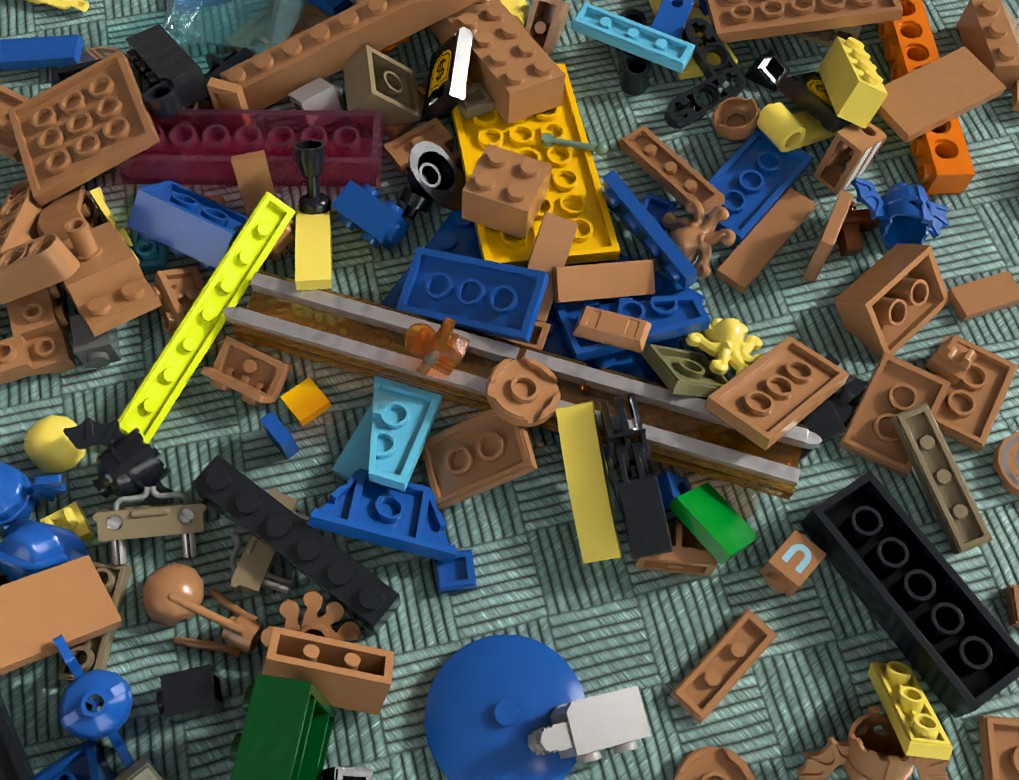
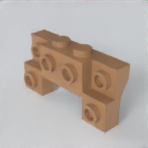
M59 283L5 303L13 336L0 340V385L33 375L62 373L77 368L66 330V325L70 324V319L65 307L60 305L58 298L63 297Z

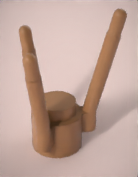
M210 589L209 595L237 617L231 616L228 619L174 593H170L167 596L169 601L224 627L221 637L227 640L226 644L193 638L174 637L172 640L173 644L224 652L237 658L240 657L242 651L251 654L257 646L264 629V625L258 622L259 617L246 612L217 590Z

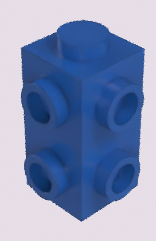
M350 179L330 205L340 214L337 220L352 232L356 227L363 231L360 237L374 248H377L380 244L388 251H391L394 245L403 239L407 228L410 226L401 217L404 211L389 199L386 203L378 199L380 194L367 183H364L361 187Z

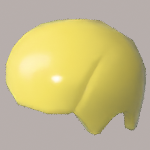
M50 415L36 421L27 430L23 444L29 459L41 471L46 473H62L75 467L84 457L86 449L79 450L75 448L63 432L64 428L76 427L78 425L68 417Z

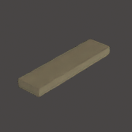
M928 403L890 417L953 553L959 554L992 541L993 538Z

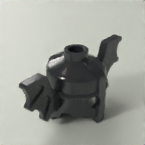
M85 418L82 424L63 429L64 434L75 448L79 450L98 445L108 447L96 458L98 477L92 480L94 486L105 498L112 494L119 497L141 495L144 492V487L156 486V491L159 493L174 492L172 489L165 487L161 482L171 472L170 468H164V463L160 459H156L161 454L155 447L152 448L150 444L143 443L144 438L138 433L140 430L137 427L124 435L120 430L118 420L101 424L90 418ZM150 492L142 505L167 503L169 498L159 499Z

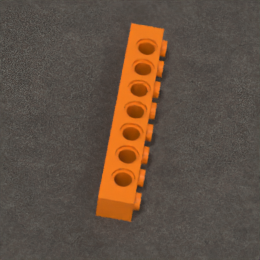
M900 0L903 7L901 20L878 23V36L883 41L885 49L884 58L890 66L891 81L940 58L922 0ZM957 117L910 141L911 155L915 157L918 167V180L922 182L927 195L962 194L975 176V170L959 118Z

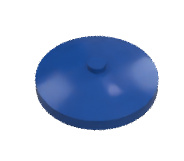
M509 634L493 635L475 640L454 653L441 667L431 684L425 705L424 717L425 732L430 751L436 764L448 780H564L574 767L576 757L560 759L559 752L545 755L532 754V751L527 746L528 735L535 729L552 725L550 716L555 706L584 699V692L569 664L553 649L539 641Z

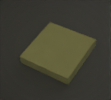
M646 344L641 354L674 394L708 398L709 395L729 381L724 375H717L710 371L709 365L711 360L702 352Z

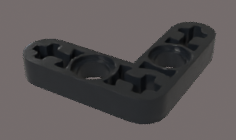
M693 18L687 23L682 33V40L695 45L692 57L707 80L677 96L669 103L664 118L666 123L674 129L685 128L713 112L717 105L725 99L737 97L745 86L743 73L712 26L703 18ZM692 31L695 33L701 32V38L698 35L693 37L691 35ZM706 54H717L720 57L721 64L716 66L709 64L706 60ZM725 81H733L736 84L734 88L728 86L721 93L719 92ZM700 92L710 94L712 104H701L697 99V94ZM690 103L691 108L687 110L684 117L674 115L676 109L681 111L687 108Z

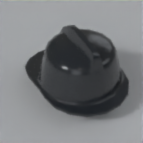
M429 141L416 143L410 150L409 165L407 166V181L411 189L425 198L433 199L444 208L462 210V190L466 184L464 173L437 144Z

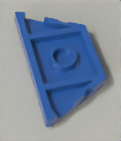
M359 468L349 477L347 484L339 486L330 495L329 501L320 509L315 508L311 512L307 526L450 564L453 563L457 555L456 546L449 544L444 532L447 525L442 513L436 507L437 500L430 487L408 482L405 492L369 481V471Z

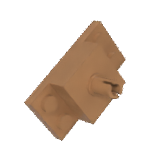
M82 217L70 219L64 224V230L68 234L69 239L62 242L80 262V267L71 277L60 283L94 337L162 306L158 295L143 276L135 255L110 221L92 229L89 228L86 219Z

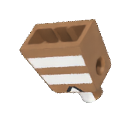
M852 123L839 130L813 177L838 195L841 190L850 185L853 179L858 178L871 166L887 139L886 134L880 127L874 126L872 123H869L866 129ZM844 160H848L845 162L847 167L843 168L841 162Z

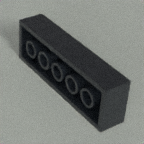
M871 471L813 508L800 523L813 542L827 554L825 557L954 718L976 711L1019 678V645Z

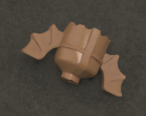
M869 706L867 714L860 716L852 724L848 737L844 742L836 741L833 737L828 738L826 746L821 750L805 753L806 761L796 771L800 780H825L836 767L843 764V769L850 780H908L913 773L914 765L920 780H949L945 769L946 766L950 765V761L905 755L889 718L880 714L879 706ZM881 725L886 732L874 730V727Z

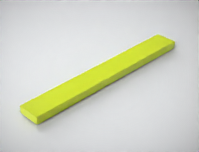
M268 191L264 193L117 419L120 430L124 434L137 427L140 430L138 433L144 438L143 443L149 444L227 321L223 309L236 307L255 273L259 271L296 211Z

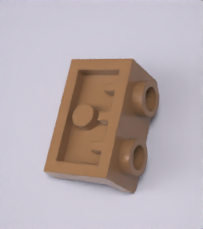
M196 266L156 272L154 284L151 287L158 295L162 305L158 309L162 315L163 328L171 336L205 285Z

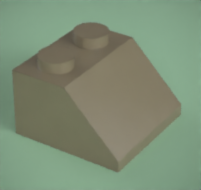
M367 44L343 66L348 115L372 127L411 123L421 119L415 73L412 69Z

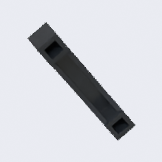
M219 455L191 483L200 498L227 519L244 528L279 554L332 599L342 603L347 613L377 635L401 604L400 594L313 527L307 526L308 524Z

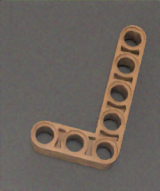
M28 178L23 179L10 190L0 209V305L60 283L71 277L80 267V262L56 234L50 233L39 236L37 225L40 213L54 201L52 200L43 206L40 205L33 198Z

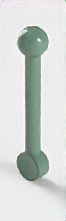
M544 133L541 136V144L545 147L555 144L595 151L600 156L607 152V146L604 143L594 145L554 138L550 133Z

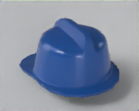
M22 518L12 522L6 529L4 539L0 543L1 570L14 581L89 555L83 540L74 532L63 527Z

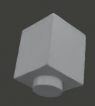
M320 77L288 94L299 121L312 131L344 113L340 104L342 96L335 84H330Z

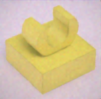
M76 501L40 519L41 523L63 527L74 532L83 542L95 537L82 507Z

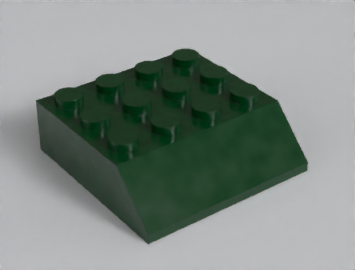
M257 673L254 686L249 685L243 698L242 713L247 714L242 733H236L231 745L230 762H233L234 766L230 780H322L336 716L335 709L312 682Z

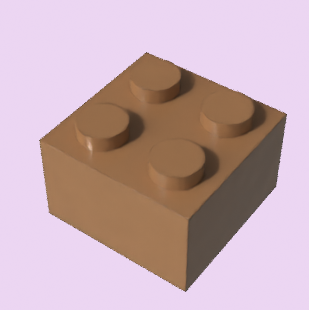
M488 144L462 190L461 218L525 239L548 193L552 164Z

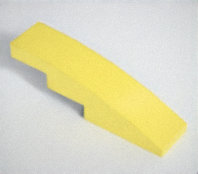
M297 204L295 229V284L297 291L332 289L331 210L322 214H304L299 211V205Z
M593 401L556 408L565 473L583 564L621 558L622 551L614 519L615 510L607 478L608 469Z

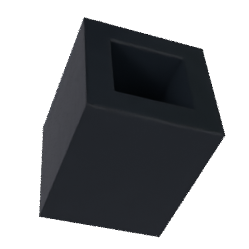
M211 664L160 676L161 689L156 692L158 710L161 715L165 714V718L175 724L225 711L220 673Z

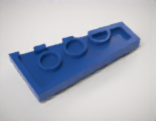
M615 170L603 177L604 191L602 195L609 209L643 244L648 254L652 258H656L663 266L666 276L672 283L676 284L678 282L684 290L696 282L697 275L695 267Z
M697 294L652 296L651 301L642 302L635 301L633 298H619L618 303L599 304L598 299L583 300V305H566V302H554V313L575 363L627 350L573 336L574 329L585 306L648 321L652 326L645 345L709 329L710 318Z

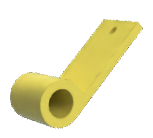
M780 102L771 103L763 107L759 112L757 120L759 129L783 153L835 136L838 132L826 130L821 126V122L807 111L791 114Z

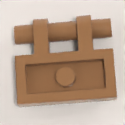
M437 117L383 145L385 155L401 174L407 171L410 150L416 143L422 141L433 142L440 146L456 165L462 162L459 149L453 153L448 150L454 146V137Z

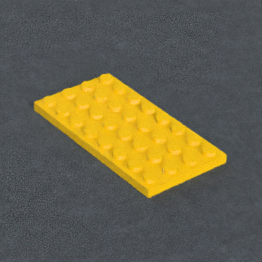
M565 63L557 64L565 73L562 105L510 124L506 123L495 108L493 111L468 120L465 119L457 106L451 110L466 183L488 144L552 164L548 193L525 239L475 223L483 260L526 268L545 212L579 223L565 265L619 259L620 247L606 200L602 195L603 190L591 151L555 144L545 147L541 144V136L544 133H550L554 138L588 143ZM467 75L466 86L475 84Z

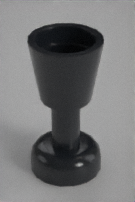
M310 139L293 143L292 149L300 175L306 178L307 194L299 199V211L310 215L330 211L332 209L330 206L331 198L327 194L320 193L319 176L323 174L325 142Z

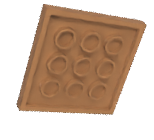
M121 50L8 110L33 198L42 206L160 142L129 62Z

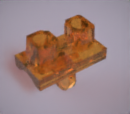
M446 317L437 332L431 326L424 323H415L408 328L404 336V343L408 351L414 355L425 356L419 364L417 372L426 376L431 368L449 376L456 363L459 364L470 340L452 332L456 321Z

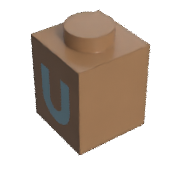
M795 529L759 573L765 577V582L770 588L778 593H784L790 598L827 554Z

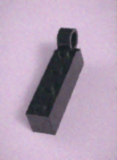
M160 24L126 38L131 49L126 51L128 58L134 68H138L143 79H147L151 86L144 94L143 99L153 118H169L177 114L183 107L187 108L210 97L206 86L207 82L200 66Z

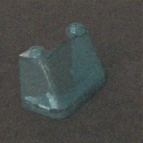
M169 0L163 28L174 35V40L183 44L192 45L193 41L236 49L247 47L257 55L289 38L304 12L308 0Z

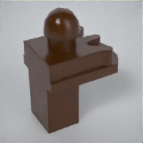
M854 201L851 202L837 237L841 257L857 255L864 248L860 232H868L879 225V218L872 220L869 209L855 210L856 205Z

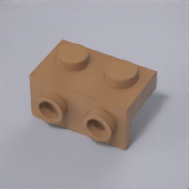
M226 336L213 367H203L201 374L211 378L210 385L226 392H230L232 388L242 393L240 396L242 401L260 407L261 403H276L292 365L239 339Z

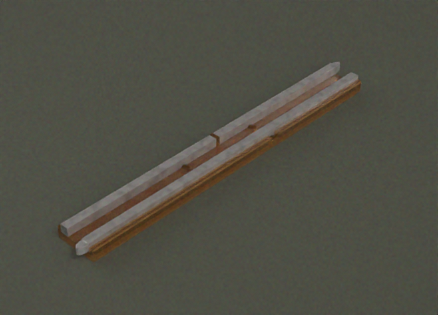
M264 271L255 273L250 283L254 292L245 309L240 307H227L223 309L226 320L233 324L232 330L236 339L373 379L374 375L442 395V399L482 411L491 409L486 398V383L493 368L504 359L520 360L521 357L532 358L543 363L555 374L558 380L557 386L561 393L557 408L593 401L602 446H606V435L598 400H607L614 432H617L618 427L614 414L613 397H622L629 428H633L627 395L635 393L643 429L646 428V438L651 460L787 500L794 494L801 469H798L801 449H815L822 441L819 435L809 431L807 425L798 423L765 451L704 408L707 398L674 394L666 385L602 367L601 370L587 367L585 362L465 328L463 331L451 328V324L331 290L297 291L295 280ZM556 410L547 421L536 426L559 433Z

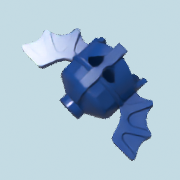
M857 177L850 182L857 192L856 201L863 203L869 209L872 220L879 218L882 243H885L886 249L891 250L897 243L922 245L929 234L935 239L941 234L940 228L944 229L949 225V222L946 220L948 207L935 202L931 203L928 200L924 187L920 185L897 183L880 197L872 182Z
M0 461V532L5 535L6 529L11 524L8 522H14L22 518L28 519L34 506L39 505V500L44 499L52 502L55 501L56 493H65L66 483H61L62 475L35 477L33 485L29 478L18 468Z
M63 635L57 636L53 641L75 677L64 689L58 707L59 720L63 728L74 737L92 741L109 737L127 770L135 761L117 730L128 720L133 704L132 690L129 684L116 672L96 669L84 673ZM93 695L101 696V698H99L96 701L90 699L89 697ZM104 701L102 709L97 712V705ZM86 702L93 705L92 712L87 710Z

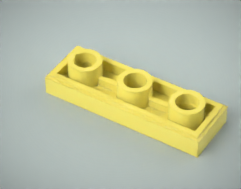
M890 661L888 663L871 662L868 675L905 755L949 760L953 747L911 667L898 661Z

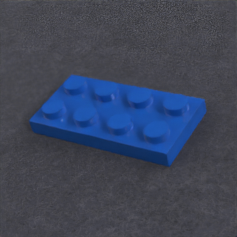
M758 127L708 181L725 196L724 204L721 206L725 207L729 212L728 219L718 222L715 230L720 231L725 228L733 230L736 235L735 243L739 245L810 166L813 157L799 148L789 152H781Z
M417 247L395 310L398 313L430 322L529 343L549 276L544 271Z

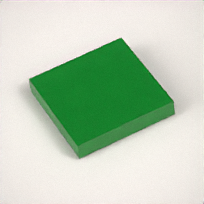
M709 482L677 496L668 505L669 509L721 565L750 547L759 538L755 531Z

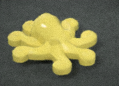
M715 318L711 325L709 324V329L690 333L686 337L688 345L699 347L702 351L716 359L711 361L709 369L717 375L726 374L729 364L736 370V376L763 356V354H755L754 357L750 356L752 350H760L763 342L754 335L746 337L743 342V337L746 336L748 328L734 318Z

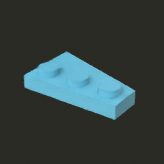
M374 375L369 481L405 492L441 407L442 395Z

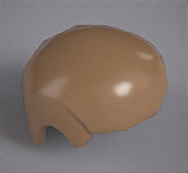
M742 97L727 98L717 105L712 114L714 128L720 137L729 141L744 140L751 136L758 128L757 120L760 108H758L753 98L748 100Z
M175 563L160 567L147 578L143 587L144 611L152 622L165 627H173L177 622L192 618L195 613L169 601L167 596L170 593H174L201 605L204 600L203 580L197 571L188 565Z

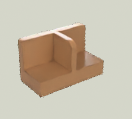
M676 519L672 527L668 526L673 548L672 552L635 559L634 568L710 577L717 567V560L688 528H682L683 523Z

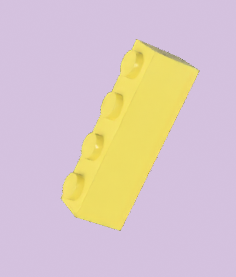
M837 36L819 65L818 72L836 115L866 129L888 93L882 83L883 79L876 72L877 67L870 61L871 56L864 50L865 45L852 37H848L845 40Z

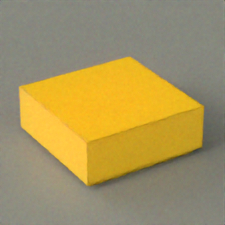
M310 377L280 396L282 403L302 427L332 407L330 401Z

